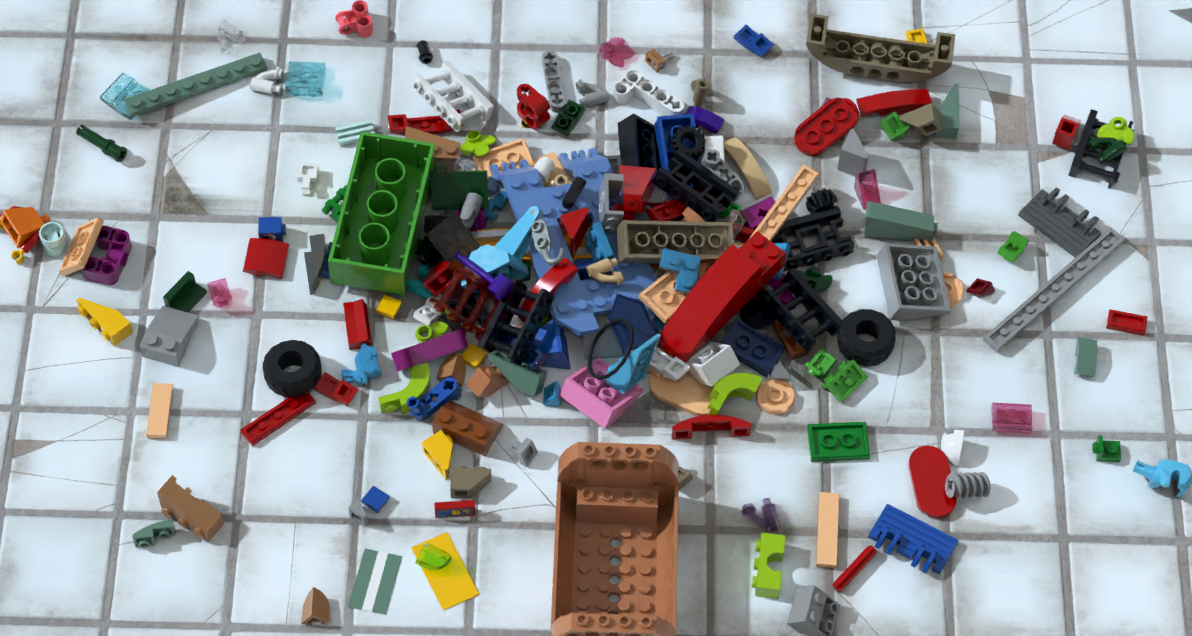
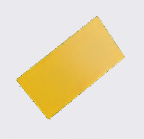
M447 532L412 547V551L443 610L479 595Z

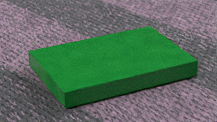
M866 422L807 424L811 462L870 459Z

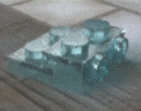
M289 61L285 84L286 95L323 97L326 64Z

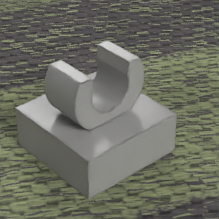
M526 438L522 443L516 441L512 446L513 449H516L515 454L520 464L526 467L538 453L533 440Z

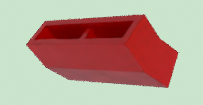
M363 299L343 303L349 350L361 349L362 344L371 346L372 339L367 304Z

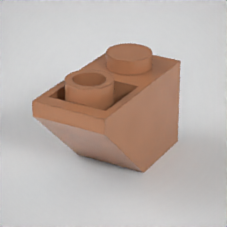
M496 366L478 367L466 385L479 398L491 396L508 384L509 381Z

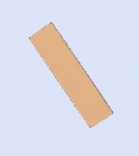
M819 492L816 567L836 568L839 493Z

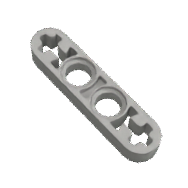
M546 51L542 55V67L550 110L559 113L563 111L566 105L559 59L556 52ZM548 58H551V60H552V65H550V66H549V60H548ZM556 72L557 76L550 77L548 76V73ZM553 86H557L560 88V90L557 92H553L550 90V88ZM555 98H558L560 105H556Z

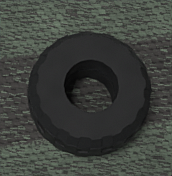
M859 309L849 313L842 320L837 337L839 350L847 360L854 359L858 365H878L887 360L895 346L896 331L891 320L883 313L872 309ZM869 334L876 340L864 341L858 335Z
M289 340L280 342L266 353L263 362V374L267 386L274 393L284 397H300L311 392L318 384L322 376V365L319 354L313 346L304 341ZM289 366H300V369L294 372L284 371Z

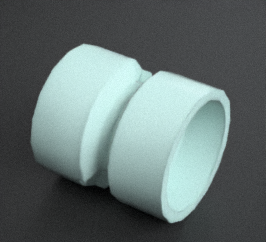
M48 222L40 228L39 237L44 252L52 257L62 255L68 248L62 225L56 222Z

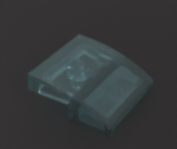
M122 73L100 96V99L113 110L131 120L133 117H130L124 104V99L149 91L150 89L139 85L137 79Z

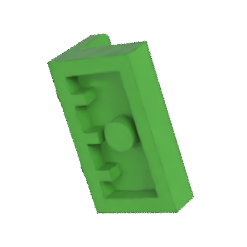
M854 359L848 362L844 360L836 367L838 370L834 374L831 372L823 379L825 382L821 385V388H828L839 402L845 400L868 378Z

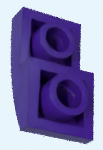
M689 106L685 114H694L697 129L702 125L714 134L719 132L725 119L715 113L695 106Z

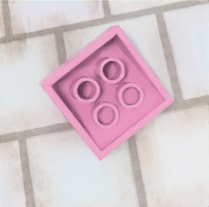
M599 357L593 360L592 369L594 373L599 376L606 375L610 365ZM587 364L566 379L559 396L590 417L598 425L607 428L628 409L644 389L639 385H635L623 395L605 382L606 379L598 380L592 377Z

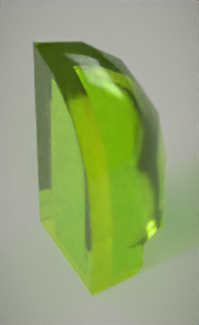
M426 543L422 546L415 564L426 569L439 570L450 563L452 556L444 550Z

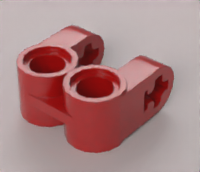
M519 85L517 87V98L519 100L517 114L533 130H537L550 120L548 112L550 104L531 85Z

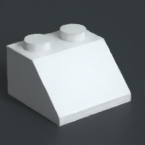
M715 342L706 344L686 362L690 366L689 372L701 384L707 386H715L723 377L732 374L740 366L730 345Z

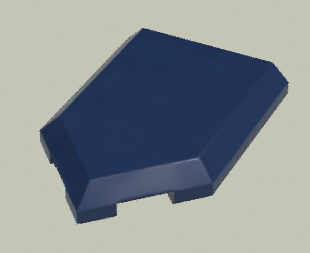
M617 293L608 320L610 322L613 319L624 318L630 321L634 329V341L631 350H634L658 334L643 302ZM614 323L611 325L624 353H626L630 341V329L626 323Z

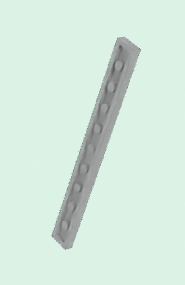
M1112 227L1109 228L986 334L983 341L996 352L1000 351L1124 243L1125 238Z

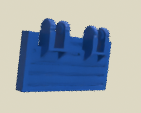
M886 504L868 538L875 542L879 537L875 545L878 549L882 547L886 538L891 540L886 549V553L891 555L897 544L899 546L896 552L910 560L915 555L911 566L914 568L918 565L921 557L928 559L922 568L924 573L928 572L934 562L935 565L932 571L939 575L958 544V539L889 504Z

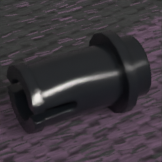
M425 40L419 41L416 44L419 51V61L423 64H429L432 61L433 55L429 51L428 43Z

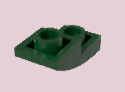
M568 100L562 113L559 112L551 129L568 136L586 110L585 106Z

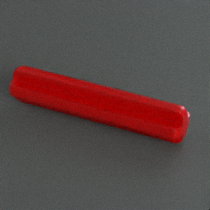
M867 546L835 580L832 585L837 592H842L877 554V550L873 546Z

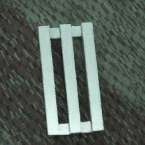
M371 120L335 128L340 146L358 142L361 131L375 133Z

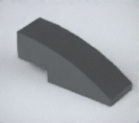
M324 234L310 235L311 252H304L310 294L315 293L322 279V270L326 260Z

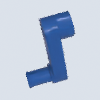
M448 377L419 400L417 397H410L407 400V406H409L413 417L418 421H422L434 414L448 401L458 400L461 397L462 389L454 378ZM436 397L438 401L434 402L432 398Z

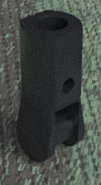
M576 176L562 202L564 208L571 209L587 183L583 178Z

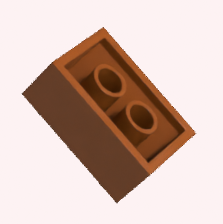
M453 401L441 406L432 421L433 434L441 430L445 435L448 434L454 443L483 456H486L503 427V423Z

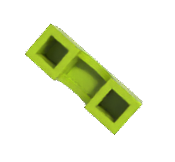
M761 533V539L756 540L755 552H759V558L754 559L753 570H757V576H753L752 588H755V596L779 599L782 572L770 569L768 564L773 561H783L786 535Z

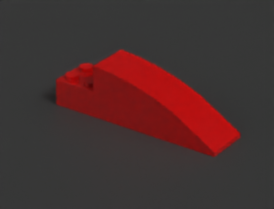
M758 231L739 249L731 244L679 305L661 331L658 345L674 358L677 357L686 363L786 265V252Z

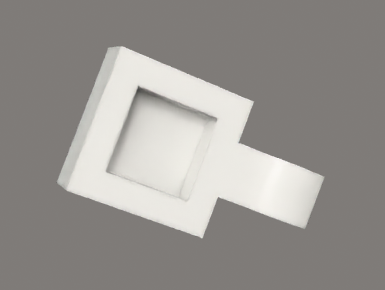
M300 162L298 182H302V195H310L311 182L317 183L318 163Z

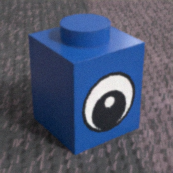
M259 217V238L283 242V235H286V224H282V218Z

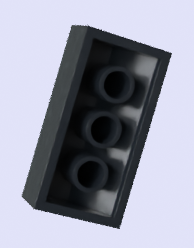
M633 113L618 122L621 165L656 168L657 173L661 166L654 124Z

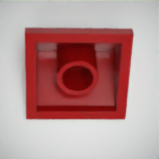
M586 207L560 215V228L572 258H574L584 239V235L588 231L589 209Z

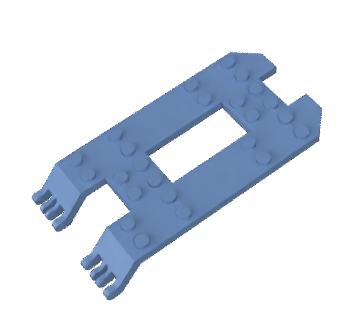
M595 148L588 150L589 157L585 155L584 150H579L578 153L577 151H572L571 160L568 159L567 153L559 154L562 167L573 171L575 178L576 176L581 177L587 182L571 209L564 208L562 202L572 183L545 188L538 169L529 166L526 159L519 161L520 168L516 167L514 161L509 162V166L507 162L502 163V171H499L497 164L490 165L492 178L503 183L517 222L532 206H537L543 211L542 220L547 223L552 240L550 250L552 259L556 258L560 253V248H563L564 255L562 259L568 258L574 264L558 223L560 222V215L586 207L589 209V217H591L592 222H599L598 190L604 173H614L608 158L599 155ZM620 192L617 199L609 198V208L613 209L615 202L622 204ZM617 232L605 234L614 254L612 259L616 258L618 261V265L612 267V273L614 271L621 272L624 278V282L621 285H617L616 282H600L594 278L581 281L578 273H576L568 284L562 283L553 294L555 298L550 306V311L555 323L561 327L566 326L572 329L573 333L578 336L598 333L599 327L594 316L609 314L617 293L642 302L638 298L639 294L656 281L650 264H619ZM532 239L527 250L540 280L554 265H549L544 261L543 256L536 250ZM645 305V308L651 320L653 321L655 314Z

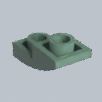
M1078 337L1074 374L1093 378L1095 377L1097 364V340Z
M173 519L151 524L134 533L133 541L135 547L147 548L151 545H156L155 538L157 537L164 539L175 536Z

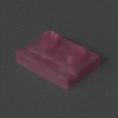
M992 403V431L1032 432V405Z

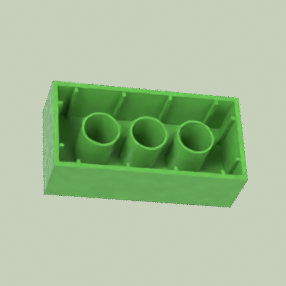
M360 132L328 259L330 283L406 295L431 189L430 172L436 166L435 143Z

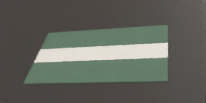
M364 549L348 607L386 615L402 556Z

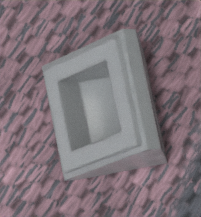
M781 361L770 372L772 379H791L790 372Z

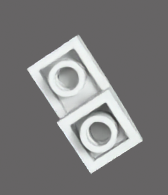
M439 294L437 297L432 295L427 298L424 306L414 312L413 318L430 326L444 314L445 304L449 300L442 294Z

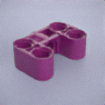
M102 226L96 241L100 249L107 251L106 256L102 259L89 257L85 268H83V273L89 281L114 285L118 282L121 272L126 265L132 244L127 231Z

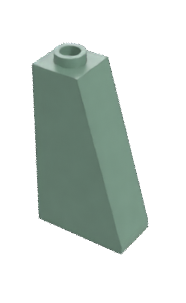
M867 201L865 238L933 240V234H937L938 223H934V215Z

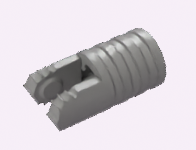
M468 193L461 209L460 220L463 221L462 226L466 230L472 227L483 202V198L477 193Z

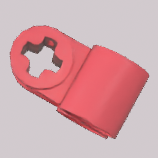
M357 0L352 4V10L341 11L335 15V19L340 26V34L348 35L357 32L363 38L372 35V18L368 14V5L365 1Z

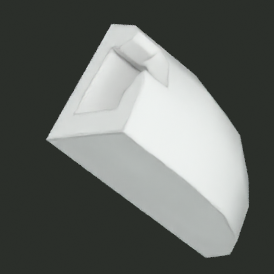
M954 430V434H947L946 432L941 440V450L947 456L949 464L957 467L961 455L964 430Z

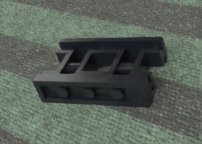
M678 150L668 164L672 171L669 172L662 167L657 171L652 181L657 187L684 206L692 209L707 222H716L723 212V209L718 206L721 204L728 209L731 204L735 203L740 194V191L682 150ZM692 183L703 192L700 194L688 184Z
M839 207L790 219L784 223L771 241L772 243H788L786 237L794 235L796 241L788 243L791 247L784 271H789L792 268L796 270L803 266H812L817 262L830 261L833 258L845 257L853 253L854 241L851 240V236L841 238L837 229L843 226L844 221L841 218ZM829 226L831 232L823 233L821 228ZM817 234L820 244L806 248L802 237ZM834 239L836 245L829 246L827 240ZM799 248L801 254L793 256L791 250Z

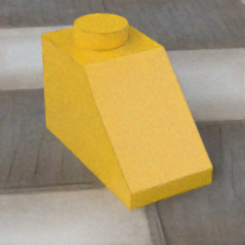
M440 430L422 442V452L441 475L448 479L454 442L448 434L445 435Z

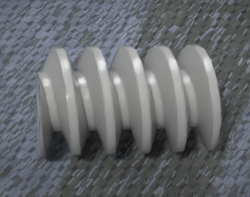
M984 472L950 473L945 481V493L949 498L953 496L956 498L960 496L963 498L967 496L988 497L991 491L989 477Z

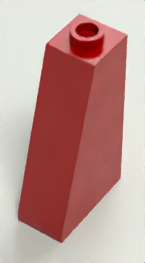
M619 165V174H623L624 179L620 189L623 211L642 213L656 187L652 183L656 175V168Z

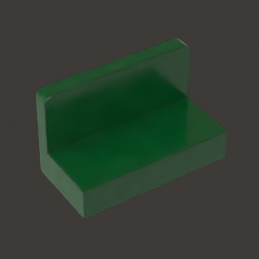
M187 271L163 296L165 307L189 313L207 294V290L196 283L193 273Z

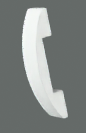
M657 347L649 365L655 372L675 381L679 380L690 370V366L677 357L671 358Z

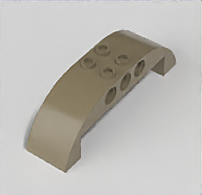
M811 14L806 46L819 62L838 72L893 82H918L939 76L952 66L956 34L937 32L935 45L829 30L827 29L829 16Z

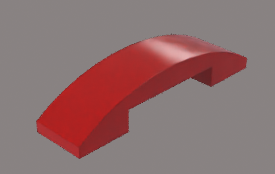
M406 114L387 116L390 133L405 136L406 126L433 135L454 130L440 115L406 118Z
M564 258L549 269L530 292L539 294L543 288L554 294L562 283L568 284L579 269L568 258ZM526 298L521 309L530 312L535 301ZM518 316V318L523 323H525L526 318Z
M727 415L696 416L672 427V440L691 439L692 432L730 430V437L750 436L751 423Z

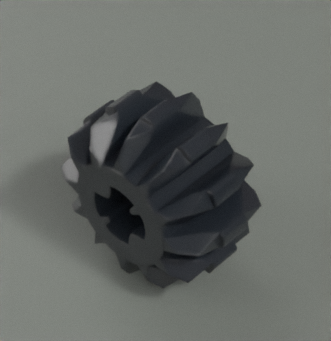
M823 188L820 191L817 189V192L811 193V196L806 198V208L810 214L835 208L838 205V199L831 189L826 190V188Z
M426 235L424 240H421L420 245L417 246V259L430 267L434 266V264L438 265L439 261L443 260V256L447 254L445 252L448 248L446 241L437 235Z

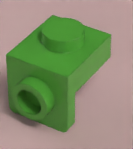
M893 112L879 122L890 140L896 137L898 140L907 135L906 130L911 128L910 125L904 126L896 112Z
M1013 231L1008 240L999 248L998 254L1003 256L1005 260L1014 263L1023 254L1029 239Z
M821 348L811 362H806L805 365L809 368L807 372L815 378L819 375L824 379L838 360Z

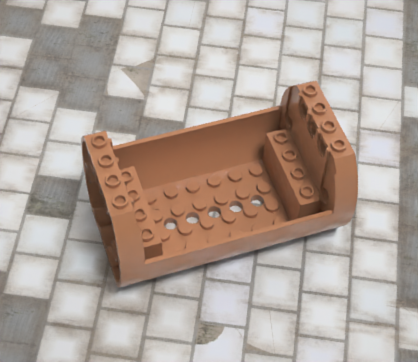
M577 442L560 455L557 474L550 636H676L679 463L675 455L664 446L654 444ZM618 540L621 545L613 547L610 545V542ZM617 558L621 563L614 566L609 561ZM615 576L620 579V582L612 584L609 579ZM611 595H616L619 597V601L613 603L608 598Z

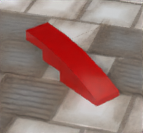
M909 89L858 98L856 103L861 117L876 113H879V116H883L893 112L901 115L932 103L928 89Z

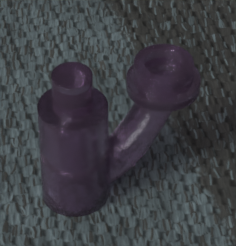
M770 498L762 500L763 506L761 509L764 519L755 514L757 510L754 504L749 503L742 506V515L748 516L758 526L766 528L767 531H775L780 528L775 504L771 503Z

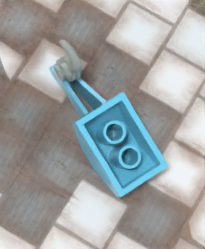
M532 206L494 247L488 244L480 246L477 250L471 252L468 259L494 278L502 274L509 280L511 278L521 280L529 275L528 267L522 260L532 239L536 250H538L543 256L544 261L549 265L559 263L563 258L564 250L560 248L559 255L554 259L551 258L552 240L548 225L542 220L544 213L537 206ZM464 266L461 272L462 276L460 277L462 287L470 292L477 293L481 299L492 295L487 289L490 284Z

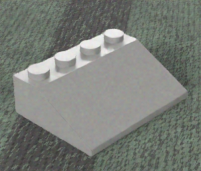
M885 243L877 254V260L890 320L909 321L950 313L951 308L937 247Z

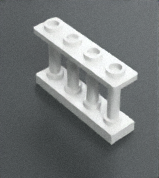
M449 60L442 63L439 74L426 79L419 73L414 75L412 88L456 132L460 131L463 120L474 115H479L484 121L490 119L494 105ZM444 80L449 85L437 91L431 86V84ZM451 92H456L460 96L449 102L442 97ZM467 103L472 108L460 114L454 109V107Z

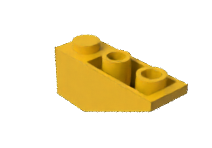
M80 297L76 299L79 314L83 318L86 316L89 319L90 325L93 329H98L101 332L100 334L106 342L110 341L115 346L133 333L130 322L118 310Z

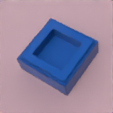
M373 486L361 502L378 513L390 498L389 495Z

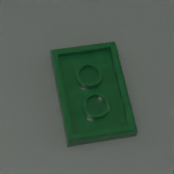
M487 170L430 172L432 209H462L468 193H477L483 198L480 209L489 208Z

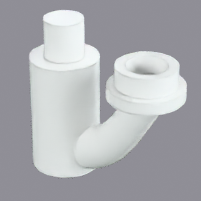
M277 66L276 70L266 71L253 77L250 89L268 94H273V92L280 93L281 86L265 79L274 77L275 80H281L284 69Z

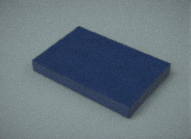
M738 318L734 320L720 341L721 344L731 346L738 361L766 378L786 348Z

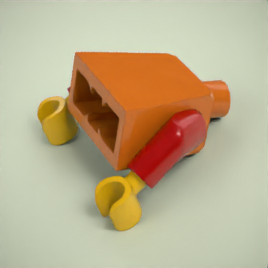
M12 206L0 214V230L4 227L15 246L21 248L11 253L13 259L19 256L16 259L17 264L24 262L23 255L28 253L40 241V228L50 222L47 214L39 216L33 207Z

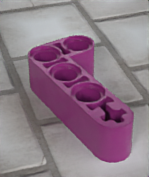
M459 329L393 352L391 355L398 372L469 346L463 329Z

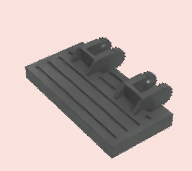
M1056 187L1050 194L1042 189L1019 211L1018 216L1076 258L1100 237L1101 232L1096 228L1089 232L1098 222L1099 218L1094 216L1087 224H1084L1083 221L1088 217L1090 211L1085 209L1079 216L1066 206L1060 211L1059 209L1068 201L1069 196L1065 194L1060 200L1054 202L1053 200L1059 195L1060 189Z

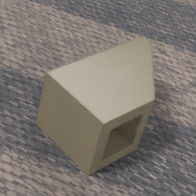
M932 103L899 116V119L905 126L910 125V130L924 136L942 130L940 111Z
M464 466L451 468V498L471 499L491 482V469L485 467L467 468Z

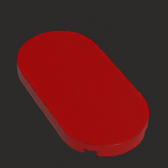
M838 97L829 100L796 128L794 142L797 149L809 156H817L824 153L857 125L859 113L856 104L848 98Z
M921 446L912 452L908 463L916 503L919 510L927 514L928 517L933 519L945 518L951 514L957 502L956 497L949 498L945 493V481L951 473L948 458L937 447Z

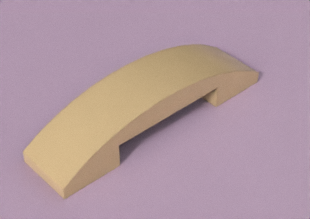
M736 137L723 142L724 154L728 159H732L746 180V187L754 199L758 200L771 194L770 185L748 148Z

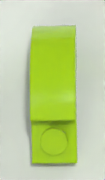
M428 363L410 367L411 380L405 389L378 397L381 413L394 412L400 408L402 415L410 412V408L407 406V400L410 397L414 396L419 400L429 392L430 368Z
M734 373L722 378L714 386L708 397L711 399L707 407L711 409L708 415H717L722 404L733 397H741L751 401L763 378L751 373Z

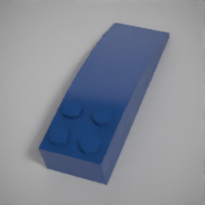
M694 114L657 116L654 129L661 168L663 167L669 172L672 171L668 167L671 158L675 156L673 154L674 150H671V140L676 130L680 129V127L684 126L686 128V125H690V128L695 126ZM690 138L681 139V144L685 148L691 149L696 146L695 142ZM700 155L697 159L694 158V160L702 165ZM689 183V184H688V185H689L690 187H692L694 190H698V189H699V188H697L696 186H694L692 183ZM666 193L668 201L674 199L672 196Z

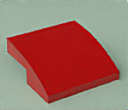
M250 238L242 272L258 277L265 274L281 279L289 244L271 239Z

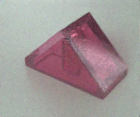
M875 169L856 173L854 190L862 209L867 208V201L881 204Z

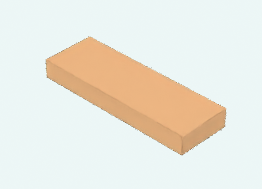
M153 383L146 433L147 438H167L173 384Z

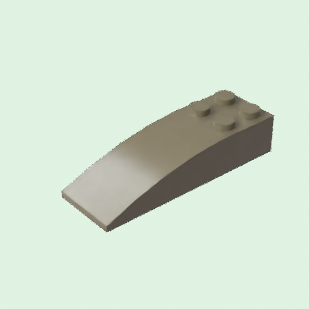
M623 220L617 226L619 264H660L664 248L701 257L700 263L715 262L731 244L734 245L732 222Z

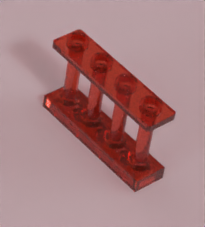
M451 261L447 268L453 272V278L441 299L431 298L429 302L434 305L433 308L436 311L446 313L449 320L454 323H460L463 330L474 333V337L480 341L500 300L488 291L487 288L490 285L488 282L462 263ZM465 280L467 287L455 308L452 309L447 305V302L459 281ZM477 289L480 291L481 296L468 319H466L460 313L473 290ZM487 299H491L494 301V306L480 329L474 322Z

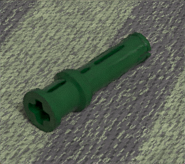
M83 124L77 128L76 134L102 149L103 154L112 156L116 162H121L126 157V147H120L112 139H105Z

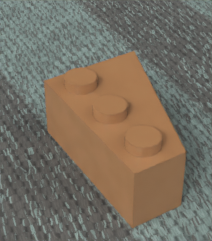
M406 126L405 139L435 143L437 167L441 163L442 166H446V170L460 171L461 143Z
M172 475L157 492L162 509L161 512L166 517H172L177 520L181 527L191 529L198 538H205L210 541L224 524L222 514L203 499L200 501L190 494L192 490L188 487L184 490L176 483L177 478Z

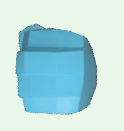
M1137 460L1132 471L1149 478L1148 487L1159 488L1160 485L1168 488L1171 479L1177 481V488L1179 490L1176 497L1179 498L1187 492L1192 483V471L1189 465L1173 460H1159L1154 467Z

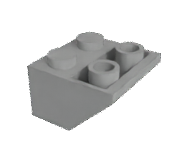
M815 585L796 588L787 624L798 633L807 636H832L840 604Z

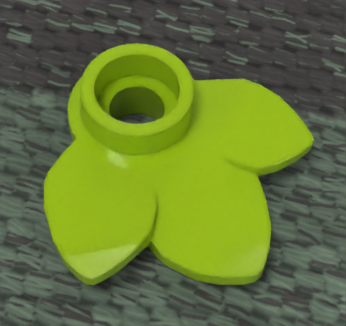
M1122 117L1112 118L1109 124L1100 127L1097 133V138L1111 137L1121 140L1128 145H1132L1134 141L1133 130L1127 127V121Z
M476 130L470 131L466 135V142L461 146V153L463 156L474 153L477 157H484L489 153V145L494 144L496 139L492 135H482Z
M439 321L432 323L430 326L421 325L417 328L415 337L418 342L422 343L445 335L444 333L448 329V325ZM428 333V336L422 337V334Z

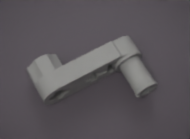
M716 149L706 150L702 158V165L718 177H720V172H726V177L720 178L725 182L729 180V184L740 191L738 199L744 190L743 182L719 157L720 153Z

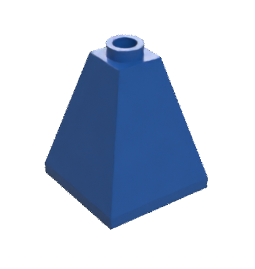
M553 319L539 328L532 344L548 356L541 366L571 369L566 334L563 328L557 325Z

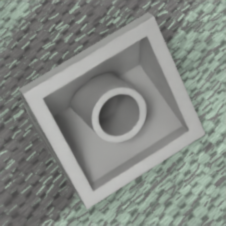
M851 129L841 147L837 170L859 179H864L869 157L855 129Z

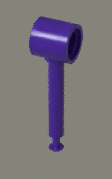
M460 252L455 253V258H459L462 264L490 284L487 289L498 300L502 301L514 288L513 283L504 275L499 274L494 278L466 256H461Z

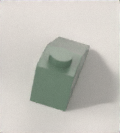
M955 83L938 109L941 114L942 130L934 133L935 138L957 139L959 130V86Z
M499 349L494 350L488 355V358L518 391L523 392L525 396L535 397L542 392L548 371L539 368L536 372L524 362L519 365L508 358V353Z

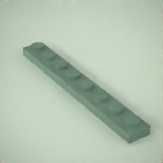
M257 53L125 98L124 104L130 117H134L267 71V65L261 53Z

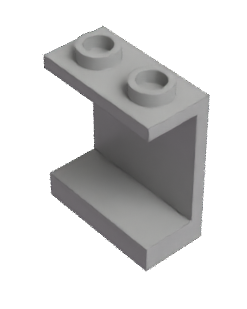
M604 173L598 190L599 222H601L605 233L617 232V226L622 222L624 211L609 210V198H618L624 181L623 174Z

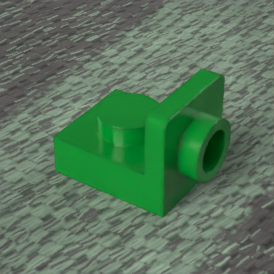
M1098 435L1096 442H1093L1092 446L1093 454H1096V461L1120 462V441H1105L1102 435Z

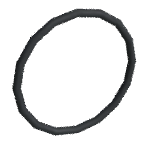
M624 318L613 319L603 326L596 335L587 358L588 370L592 377L598 380L609 378L618 372L626 362L634 341V329L629 320ZM614 323H626L630 329V341L622 361L614 370L606 375L599 376L595 374L592 369L591 358L599 337Z

